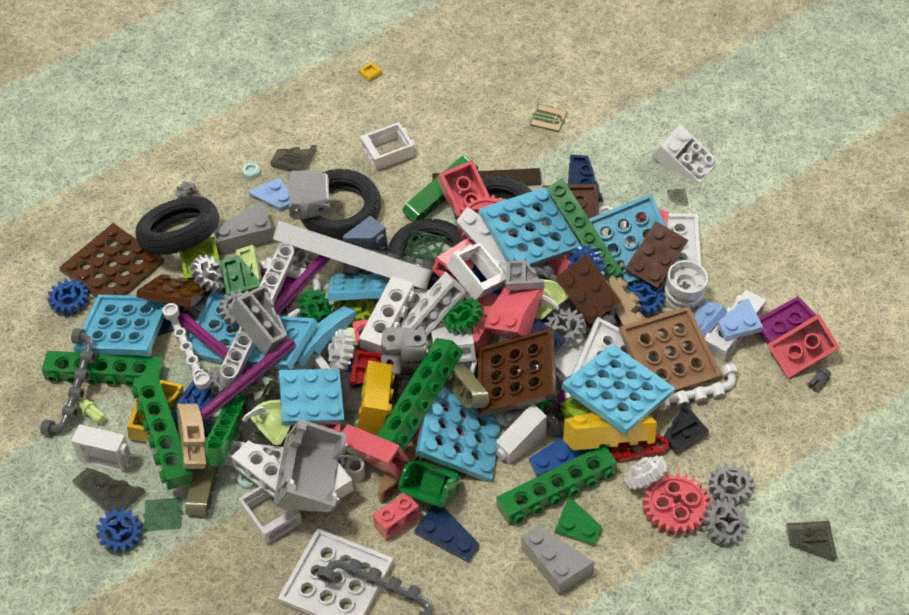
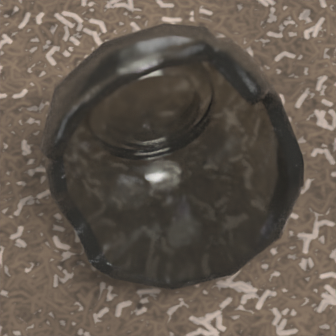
M551 408L544 413L547 416L546 433L552 437L561 438L564 435L565 420L556 408Z

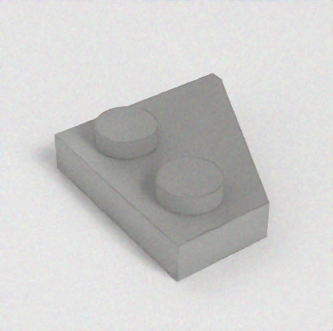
M526 260L507 261L506 290L544 289V280L537 277V272L530 267Z

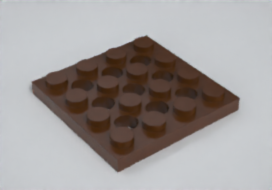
M112 223L62 264L59 270L71 280L75 278L76 283L81 280L82 284H86L89 293L97 298L98 295H127L162 265L165 260L161 255H154L144 251L135 237ZM112 242L117 243L115 246H108ZM124 251H130L128 255H121ZM99 253L104 254L101 258H95V256ZM136 260H143L141 264H133ZM111 262L117 263L115 266H107ZM84 265H90L88 269H81ZM124 271L129 272L128 275H120ZM96 274H103L101 278H94ZM109 283H116L114 287H106Z
M552 328L478 348V381L489 394L487 407L478 408V414L481 418L556 398L555 344ZM538 348L537 352L531 354L534 349ZM520 353V355L517 358L513 359L515 357V354ZM501 358V361L495 364L497 359ZM539 364L535 370H532L534 365ZM520 369L518 374L513 375L516 370ZM539 381L536 386L531 387L534 382ZM517 386H520L518 391L513 392ZM502 391L499 396L494 397L497 392Z

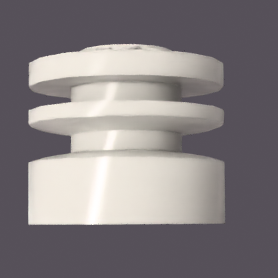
M682 260L674 263L668 271L663 292H665V302L675 310L688 306L690 310L696 309L703 299L708 283L706 270L700 264L693 261Z

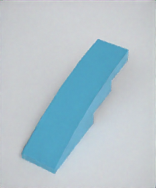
M343 306L328 315L317 324L295 363L303 366L313 352L319 355L328 342H332L335 332H338V329L346 330L358 313Z

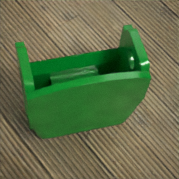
M427 460L411 461L405 465L402 471L398 489L427 503L444 507L457 494L461 480L458 473Z

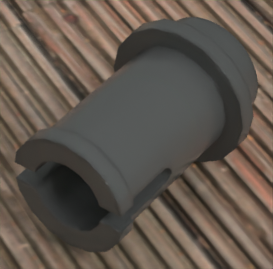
M825 367L817 369V374L807 383L809 389L816 384L812 389L814 392H818L820 387L831 379V372Z

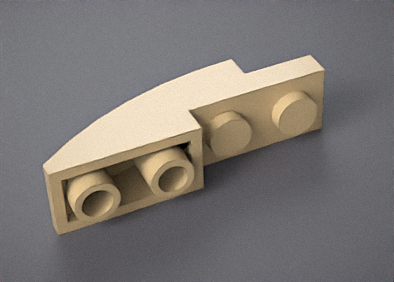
M614 276L609 278L611 287L622 300V302L615 306V309L623 325L646 319L639 311L636 312L642 307L639 304L640 299L634 292L630 293L626 288L628 284L624 279ZM642 337L649 344V340L646 337Z
M177 404L179 438L182 444L184 469H205V436L198 404Z

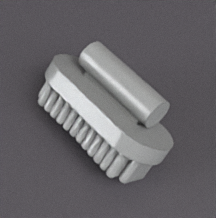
M526 406L494 414L496 422L503 426L513 424L526 410Z

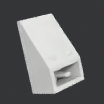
M678 125L652 153V156L662 166L699 184L718 163V160L681 125Z

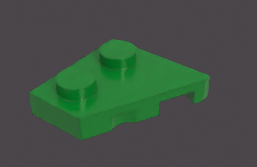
M238 255L220 260L228 296L231 295V291L235 294L238 293V289H241V293H244L246 290L250 292L260 286V280Z
M568 497L555 528V534L595 547L602 526L572 498Z

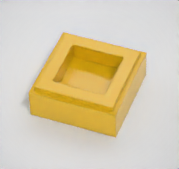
M370 62L358 69V73L370 82L382 75V70Z

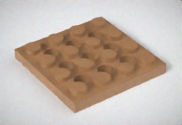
M689 306L624 325L618 329L630 357L655 374L658 371L664 373L665 379L663 380L675 387L674 392L706 383L722 376ZM674 327H680L683 330V334L677 333ZM657 332H663L666 335V339H661ZM640 337H646L649 340V344L642 343ZM683 344L690 345L691 351L685 350ZM665 349H671L674 352V356L667 355ZM648 354L655 355L657 361H651L648 357ZM691 361L698 362L700 368H694L691 365ZM674 366L680 367L683 373H676Z

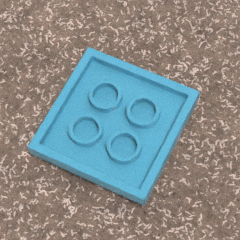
M362 272L353 275L335 274L331 276L328 301L380 298L388 284V277L374 272L364 275Z
M279 316L287 333L285 340L291 338L295 342L296 347L270 368L292 369L318 324L314 318ZM256 344L246 363L248 366H254L265 357Z
M339 369L279 370L282 425H295L299 419L317 425L344 424Z

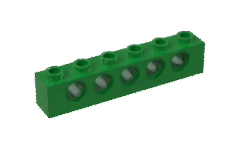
M562 178L547 187L548 193L582 246L589 245L590 248L596 247L595 252H601L599 257L605 259L602 265L606 266L602 271L605 273L604 277L610 284L609 278L612 276L623 278V271L564 179Z
M441 338L434 340L377 434L378 437L399 445L403 452L464 353L453 340Z
M47 351L41 369L45 380L50 382L67 381L73 384L75 370L79 368L81 362V352ZM96 354L95 363H88L87 370H90L91 373L89 381L86 382L88 384L105 383L110 386L123 384L128 387L134 386L133 378L157 373L159 380H162L165 369L162 357Z
M153 373L133 378L132 396L133 399L137 398L138 400L136 404L139 415H143L142 426L144 432L149 433L150 437H147L150 449L154 448L155 454H153L155 465L160 466L161 469L159 471L161 483L166 484L167 490L192 484V473L190 469H184L182 444L158 374Z
M601 445L599 448H595L497 496V508L509 526L514 523L519 524L526 517L532 514L537 515L544 508L550 505L555 506L568 496L574 497L580 490L586 487L592 488L598 481L604 478L610 479L616 473L617 461L607 447Z

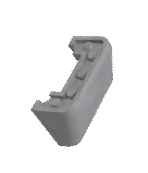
M299 419L287 435L284 443L273 506L280 509L331 512L333 509H336L339 497L332 490L337 459L341 454L344 455L347 449V443L345 442L346 434Z

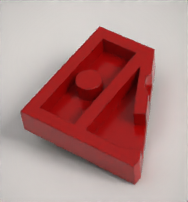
M355 349L349 386L363 384L368 360L381 363V356L383 354ZM388 361L386 364L393 365L394 363L392 361Z

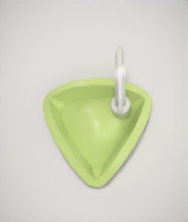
M544 280L545 287L537 310V319H543L554 310L558 311L559 306L570 298L559 283Z
M280 400L263 402L247 413L242 419L243 422H246L248 418H251L260 431L274 445L282 443L291 425H282Z

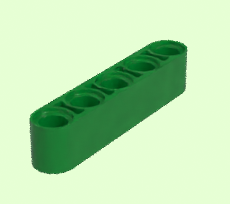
M463 155L444 171L471 160ZM438 176L403 207L402 212L413 222L423 220L446 200L437 182Z
M238 394L223 406L205 442L207 465L216 467L225 462L243 423L242 419L246 415L244 395Z

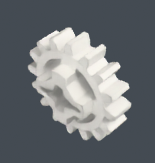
M338 329V332H335V337H332V343H329L328 346L329 362H331L330 368L339 369L342 373L348 370V365L351 364L350 360L355 355L351 331Z
M655 456L654 458L645 457L628 469L629 472L624 474L625 477L623 479L629 489L633 488L634 490L637 487L647 488L655 481L660 480L663 473L667 471L666 468L668 466L662 456Z

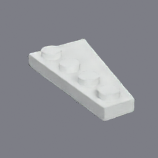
M467 207L457 219V226L475 244L481 243L493 259L500 260V264L507 265L505 257L481 216ZM523 247L517 248L519 251L523 253L527 252L526 249Z

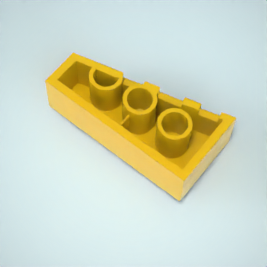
M618 408V410L621 412L626 411L623 408ZM594 412L575 415L565 419L563 441L573 450L599 448L600 444L617 447L618 443L629 442V445H638V441H646L647 444L655 443L657 422L648 415L624 435Z

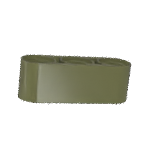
M456 365L446 381L448 387L464 407H487L489 403L488 392L467 366Z
M206 463L205 469L193 470L192 484L189 487L185 506L186 515H209L207 510H210L213 497L211 492H214L217 479L215 475L218 474V466H209Z

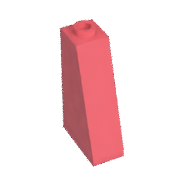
M349 424L341 431L346 434L347 452L360 457L369 464L400 480L405 465L411 461L399 445Z

